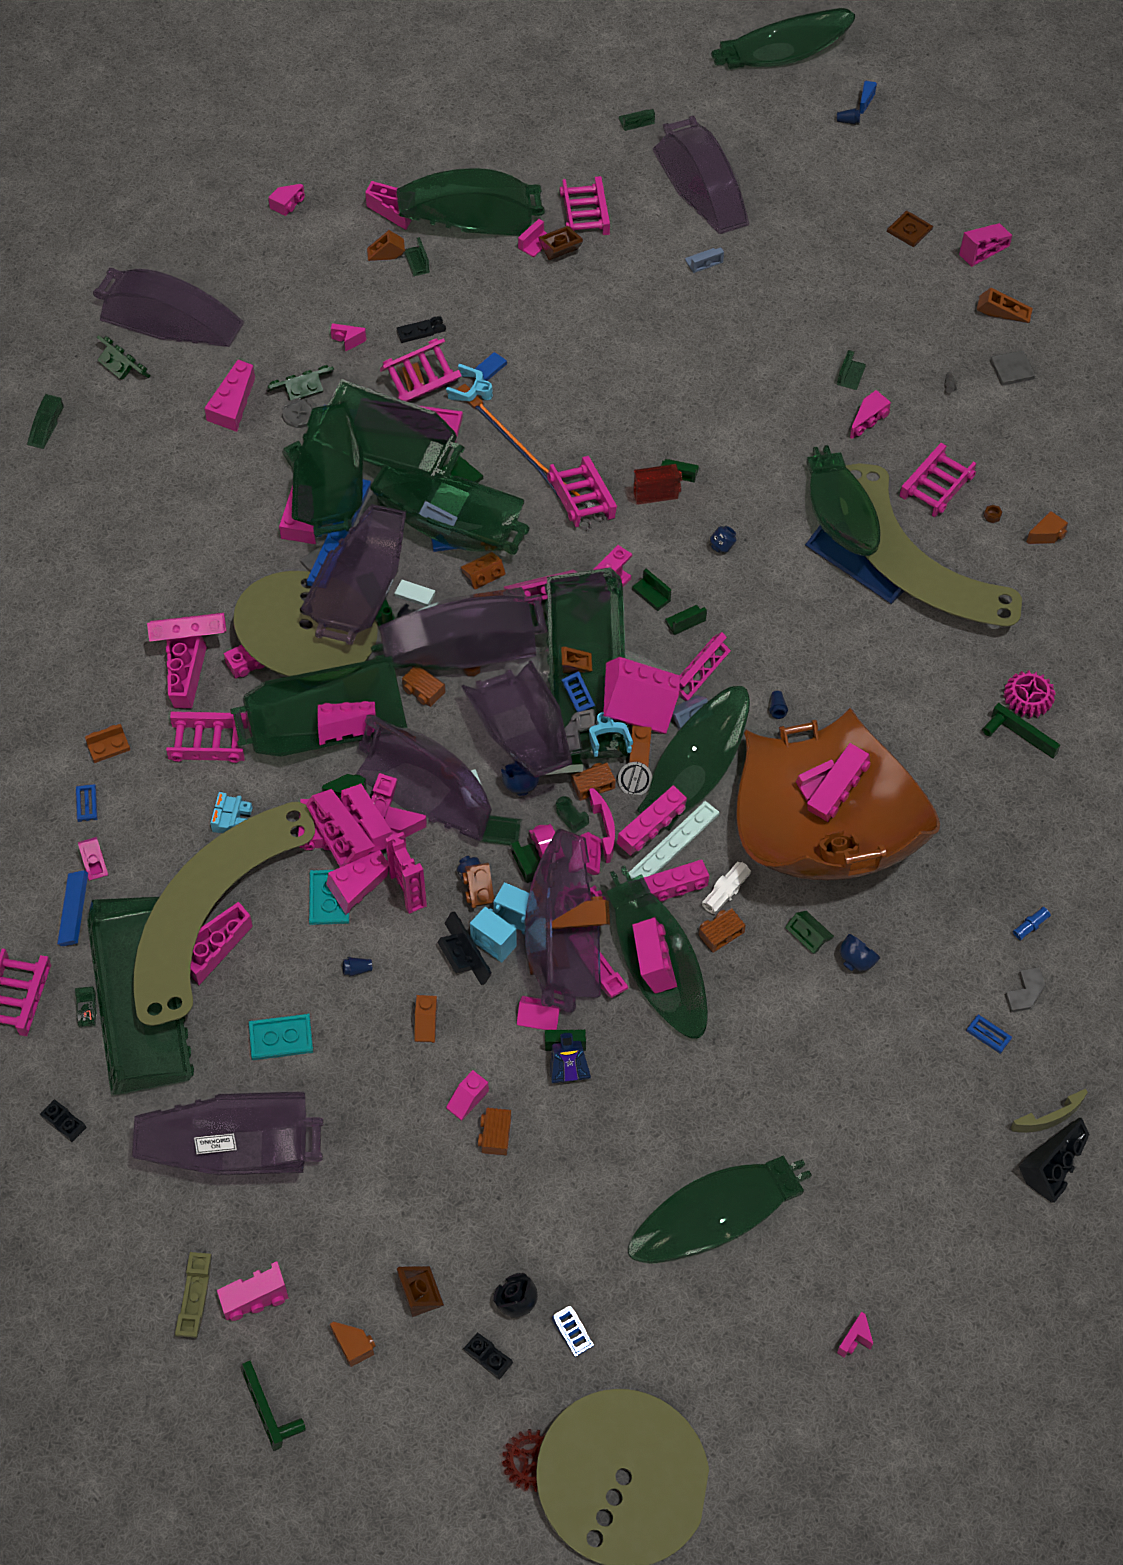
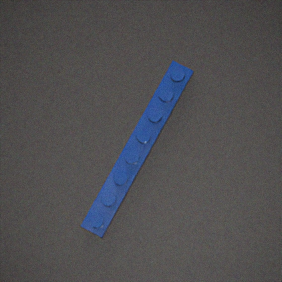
M354 477L309 574L307 585L325 589L337 563L336 559L343 550L367 497L371 481Z

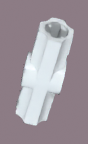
M737 862L725 876L722 875L718 879L713 891L702 902L705 910L716 915L728 900H732L733 894H737L741 884L751 874L748 866L743 862Z

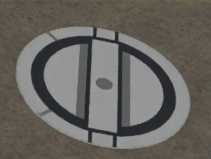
M630 762L620 770L618 783L626 794L642 795L651 787L652 774L643 763Z

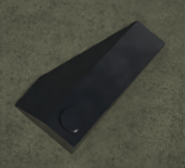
M1082 1118L1073 1121L1030 1153L1019 1166L1026 1184L1051 1203H1055L1065 1191L1068 1185L1064 1181L1067 1172L1073 1173L1075 1169L1073 1166L1075 1155H1081L1089 1137V1132Z

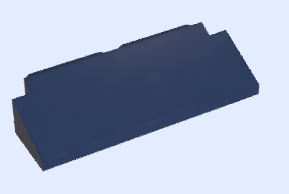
M822 522L805 544L812 551L890 604L904 592V590L880 573L864 556L853 540L847 525L844 523L838 526L835 525L832 530H829L826 524Z

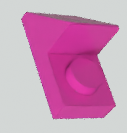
M332 323V339L340 342L344 341L345 352L365 342L367 339L366 328Z
M97 837L78 842L89 881L107 876L108 872Z
M863 1312L860 1313L838 1349L837 1353L844 1358L847 1353L852 1354L858 1345L856 1341L870 1350L873 1346L867 1318Z

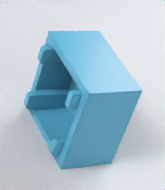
M504 882L493 901L494 913L509 924H514L516 929L522 931V934H530L540 917V897Z
M484 907L470 922V935L473 942L501 963L517 946L516 926L509 924L493 912V909Z

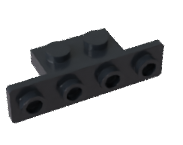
M455 911L451 912L445 921V926L451 935L440 937L437 943L456 974L472 970L479 983L484 985L492 972L462 924L461 919Z

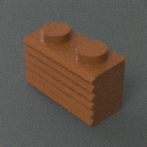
M417 664L402 677L404 691L407 694L412 693L415 695L417 700L423 705L427 704L431 707L446 693L445 684Z
M607 762L603 764L596 763L583 772L571 774V783L580 801L589 798V789L591 788L595 789L599 794L615 789L616 780Z
M732 908L727 911L722 910L716 915L715 919L712 921L706 920L700 925L699 937L714 953L745 933L746 925Z
M488 1107L486 1108V1115H481L480 1126L484 1127L483 1134H479L478 1146L482 1147V1153L507 1156L512 1117L511 1110Z

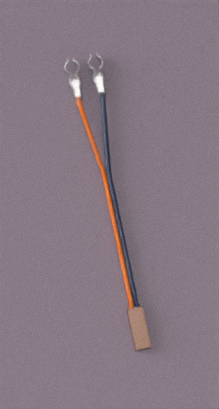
M463 384L456 388V390L466 393L470 388ZM478 396L472 401H467L473 409H478L539 471L558 496L552 483H549L547 476L543 472L548 473L549 470L483 406V401ZM575 490L570 491L574 495L580 496V494L577 493ZM591 501L581 502L585 508L597 506ZM594 514V519L602 523V519L595 517ZM584 516L581 517L582 520H580V528L582 530H587L588 532V528L582 526L581 521L588 522L589 528L592 529V526L590 525V520L584 518Z

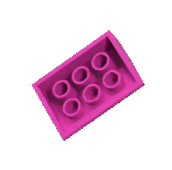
M622 657L607 662L603 716L634 726L652 727L651 731L666 734L679 696L680 675Z

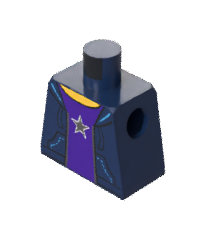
M571 1033L561 1034V1043L553 1044L551 1049L550 1077L552 1083L591 1078L581 1041H573Z

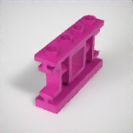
M404 832L394 833L385 839L389 876L391 880L396 878L397 883L400 884L404 892L405 906L410 914L427 907L424 871L420 863L415 865L414 859H411L407 852Z

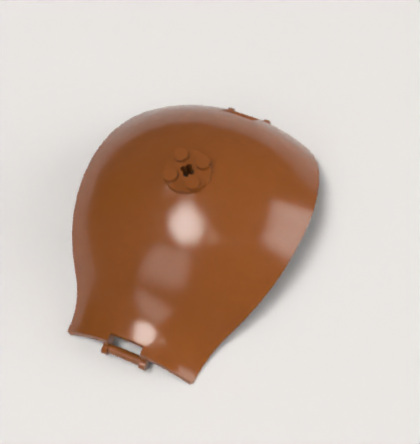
M851 708L835 722L819 731L816 719L811 720V723L786 728L781 726L779 727L781 739L763 737L745 730L747 752L737 798V826L744 849L759 864L786 875L810 880L829 881L858 878L881 871L904 860L925 845L939 831L940 821L924 791L902 764L863 725ZM813 730L814 738L788 743L787 735ZM849 743L870 755L871 765L866 772H862L859 776L860 781L857 786H852L847 800L844 803H840L835 817H831L827 822L808 811V801L799 789L796 780L798 775L825 762L833 760L835 764Z

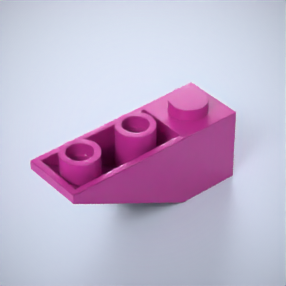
M877 390L864 398L851 428V439L862 435L869 426L873 427L879 419H884L889 415L891 402Z

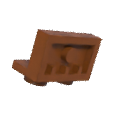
M493 552L461 567L462 573L471 580L474 589H478L506 574L502 559Z
M121 724L112 725L107 729L92 732L85 736L94 763L131 750Z
M489 863L465 866L466 872L462 873L464 884H468L469 891L465 892L467 904L471 903L472 908H476V905L493 903L494 894Z

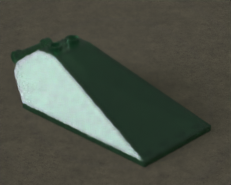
M344 379L340 380L310 440L318 445L399 475L425 481H436L438 476L449 480L452 475L450 473L460 453H463L465 449L464 446L455 443L457 439L455 431L435 411ZM451 449H454L445 470H442Z
M392 656L268 680L244 694V706L230 709L238 735V746L252 744L257 754L279 757L408 730ZM375 702V732L355 737L353 734L342 736V740L336 741V738L326 740L323 745H319L318 705L325 703ZM241 712L246 713L251 738L246 739Z

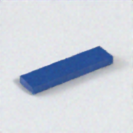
M85 870L68 874L57 943L60 946L78 943L88 872Z

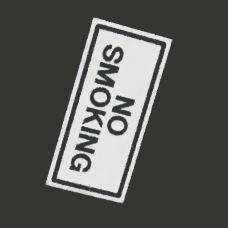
M234 1134L194 1138L197 1154L237 1150Z

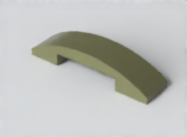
M1083 1089L1068 1096L1064 1103L1065 1107L1039 1119H1035L1034 1115L1030 1113L1014 1120L1011 1130L1022 1133L1037 1132L1062 1123L1077 1111L1088 1091Z
M190 1252L186 1270L187 1280L175 1336L198 1337L210 1278L211 1254Z

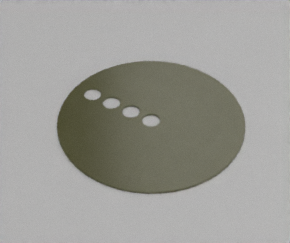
M285 571L265 576L251 584L241 594L236 603L233 616L234 628L245 650L265 667L293 678L324 680L339 677L357 669L371 655L377 641V623L365 600L343 582L330 577L325 589L317 587L304 588L301 585V581L308 579L309 571ZM302 593H310L314 599L310 602H305L300 598V595ZM308 606L312 608L313 613L311 615H303L300 612V608ZM301 620H309L313 626L310 629H304L299 625V622Z
M610 1389L592 1393L575 1401L552 1423L544 1437L538 1455L536 1469L537 1488L542 1508L551 1526L561 1539L577 1553L603 1565H651L666 1559L682 1548L700 1525L709 1466L704 1448L696 1432L688 1421L672 1406L644 1392L630 1389ZM619 1469H627L631 1473L632 1480L628 1485H620L616 1481L615 1475ZM610 1489H617L622 1494V1502L617 1506L610 1505L606 1500V1493ZM602 1509L610 1511L613 1516V1521L609 1526H601L596 1520L597 1513ZM592 1530L599 1531L603 1536V1543L599 1547H592L587 1542V1534Z

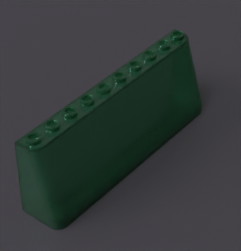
M611 567L549 576L545 584L548 600L545 603V607L548 612L546 627L549 633L546 642L549 648L547 662L550 666V673H548V682L550 684L548 698L551 702V709H549V718L551 720L549 734L552 738L550 754L555 760L628 757L629 753L627 752L624 736L617 732L603 733L596 736L599 743L598 757L593 755L589 730L579 732L582 750L562 753L560 733L566 728L572 716L577 712L561 682L562 679L574 674L563 673L561 647H568L592 654V671L582 672L580 675L595 706L587 710H595L596 721L598 714L604 712L606 663L618 657L626 658L623 584L621 577ZM576 679L569 682L568 684L569 686H572L578 683V681ZM578 686L572 689V693L581 690V687ZM584 693L575 696V699L577 700L585 696ZM586 699L578 703L579 707L588 703V700Z
M159 897L95 899L91 901L88 912V934L111 1095H121L189 1081L191 1076L194 1075L193 1064H190L189 1061L191 1048L187 1046L186 1042L188 1039V1029L184 1027L183 1023L185 1016L160 1025L149 1026L142 1023L136 1013L134 967L137 949L145 924ZM178 997L171 998L167 1006L172 1010L181 1007L180 1003H182V1000ZM159 1003L151 1004L147 1010L148 1014L158 1015L162 1011V1005Z

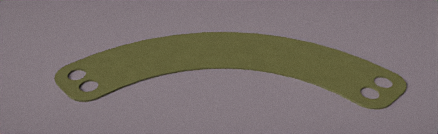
M862 463L846 465L841 468L839 474V498L845 523L853 540L864 556L887 579L918 600L958 617L1004 627L1012 626L1020 620L1022 597L1015 589L984 583L955 573L928 557L907 537L893 513L888 491L889 474L884 468ZM850 471H860L862 474L861 478H851L849 476ZM869 473H877L880 478L877 481H870L866 476ZM1001 595H1008L1012 598V602L1010 604H1002L998 598ZM999 609H1007L1011 615L1008 618H1001L998 616L997 611Z
M290 802L242 821L203 847L180 869L167 885L145 924L137 949L134 967V998L137 1017L142 1023L149 1026L160 1025L180 1019L190 1012L193 1006L191 989L192 954L197 936L206 917L225 891L252 868L284 851L302 846L314 837V822L305 804ZM291 811H298L301 815L299 820L295 822L288 821L286 816ZM302 826L305 832L300 837H294L291 835L292 828ZM171 998H180L182 1000L180 1008L175 1010L168 1008L167 1004ZM153 1003H159L162 1005V1011L154 1016L148 1014V1007Z

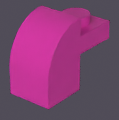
M551 824L538 825L534 829L529 830L530 837L535 842L539 857L544 864L563 858L557 835Z

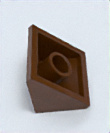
M569 226L538 237L548 260L579 249L583 242V238Z
M404 1266L397 1268L398 1279L412 1317L444 1306L430 1266Z

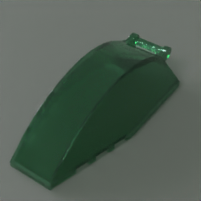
M469 168L443 171L414 180L396 190L399 216L417 221L422 218L430 220V224L435 225V222L446 224V228L451 229V226L462 228L461 231L467 233L520 236L531 226L532 215L541 216L545 213L540 193L542 189L540 185H528L509 174L491 169ZM530 194L534 195L536 206H531Z
M346 401L312 408L307 423V433H304L302 437L304 440L303 445L299 446L298 460L295 459L292 518L314 526L313 530L316 538L321 537L323 534L337 531H351L352 518L362 506L363 449ZM344 521V523L322 527V525Z
M384 464L370 486L371 491L401 520L426 536L457 549L477 552L503 550L515 555L519 550L518 546L521 540L530 530L527 524L518 521L524 505V499L453 475L451 479L441 477V473H435V476L424 474V470H418V473L407 471L406 467ZM425 501L458 517L454 526L420 515L419 513ZM512 532H518L513 542H508Z

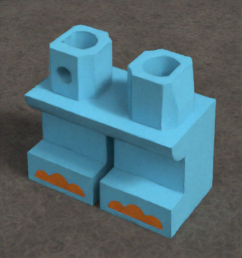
M219 792L210 823L212 832L224 833L242 821L247 820V818H240V815H251L252 803L242 801V796H237L236 798L229 797L226 793Z

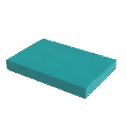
M310 870V925L349 924V913L345 915L326 885L328 873L333 870Z
M310 1014L249 1021L252 1060L313 1053Z

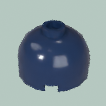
M517 762L506 765V770L501 769L504 786L512 793H517L518 796H525L528 792L534 790L540 780L539 766L535 763H532V766H526V762Z
M848 934L841 944L840 955L845 961L843 965L850 971L854 969L860 972L867 971L880 959L876 952L872 949L870 950L865 943L852 934Z

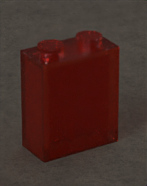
M671 464L635 469L633 492L636 505L678 499L679 492H681L680 481H682V473L678 471L677 465Z

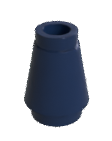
M856 108L837 112V122L860 123V109L856 110Z
M774 691L771 694L769 712L776 719L784 718L788 712V707L781 691Z
M347 957V959L342 961L343 974L350 977L372 971V960Z

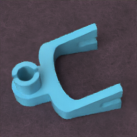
M459 364L458 369L461 370V377H475L476 380L472 388L466 393L447 387L448 399L472 401L477 395H481L484 400L492 399V384L484 380L482 372Z
M604 712L599 713L597 725L589 729V738L594 757H598L599 749L596 736L609 732L623 734L627 752L630 753L633 740L627 725L604 717Z

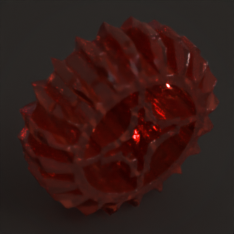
M528 1429V1436H524V1433L520 1431L519 1440L513 1436L511 1438L513 1444H506L508 1451L503 1452V1457L506 1460L502 1461V1466L508 1467L504 1470L505 1475H511L509 1478L510 1483L517 1480V1488H520L522 1483L525 1484L524 1490L526 1492L529 1490V1485H533V1491L537 1492V1476L529 1477V1475L537 1469L538 1455L546 1433L541 1437L539 1429L536 1431V1435H532L531 1429ZM527 1444H536L531 1450L520 1449ZM537 1454V1456H536V1462L533 1461V1462L528 1466V1464H529V1459H532V1458L535 1457V1455ZM515 1455L524 1462L521 1473L515 1467Z

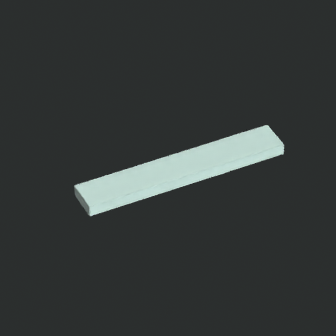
M704 801L628 872L627 877L634 881L657 874L719 815V811Z

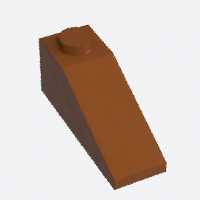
M989 288L979 296L977 310L988 316L1030 323L1033 309L993 288Z
M632 727L633 745H631L630 762H640L647 767L649 766L652 727Z
M602 896L591 897V901L581 903L548 923L547 928L565 929L610 925L609 901L603 900Z

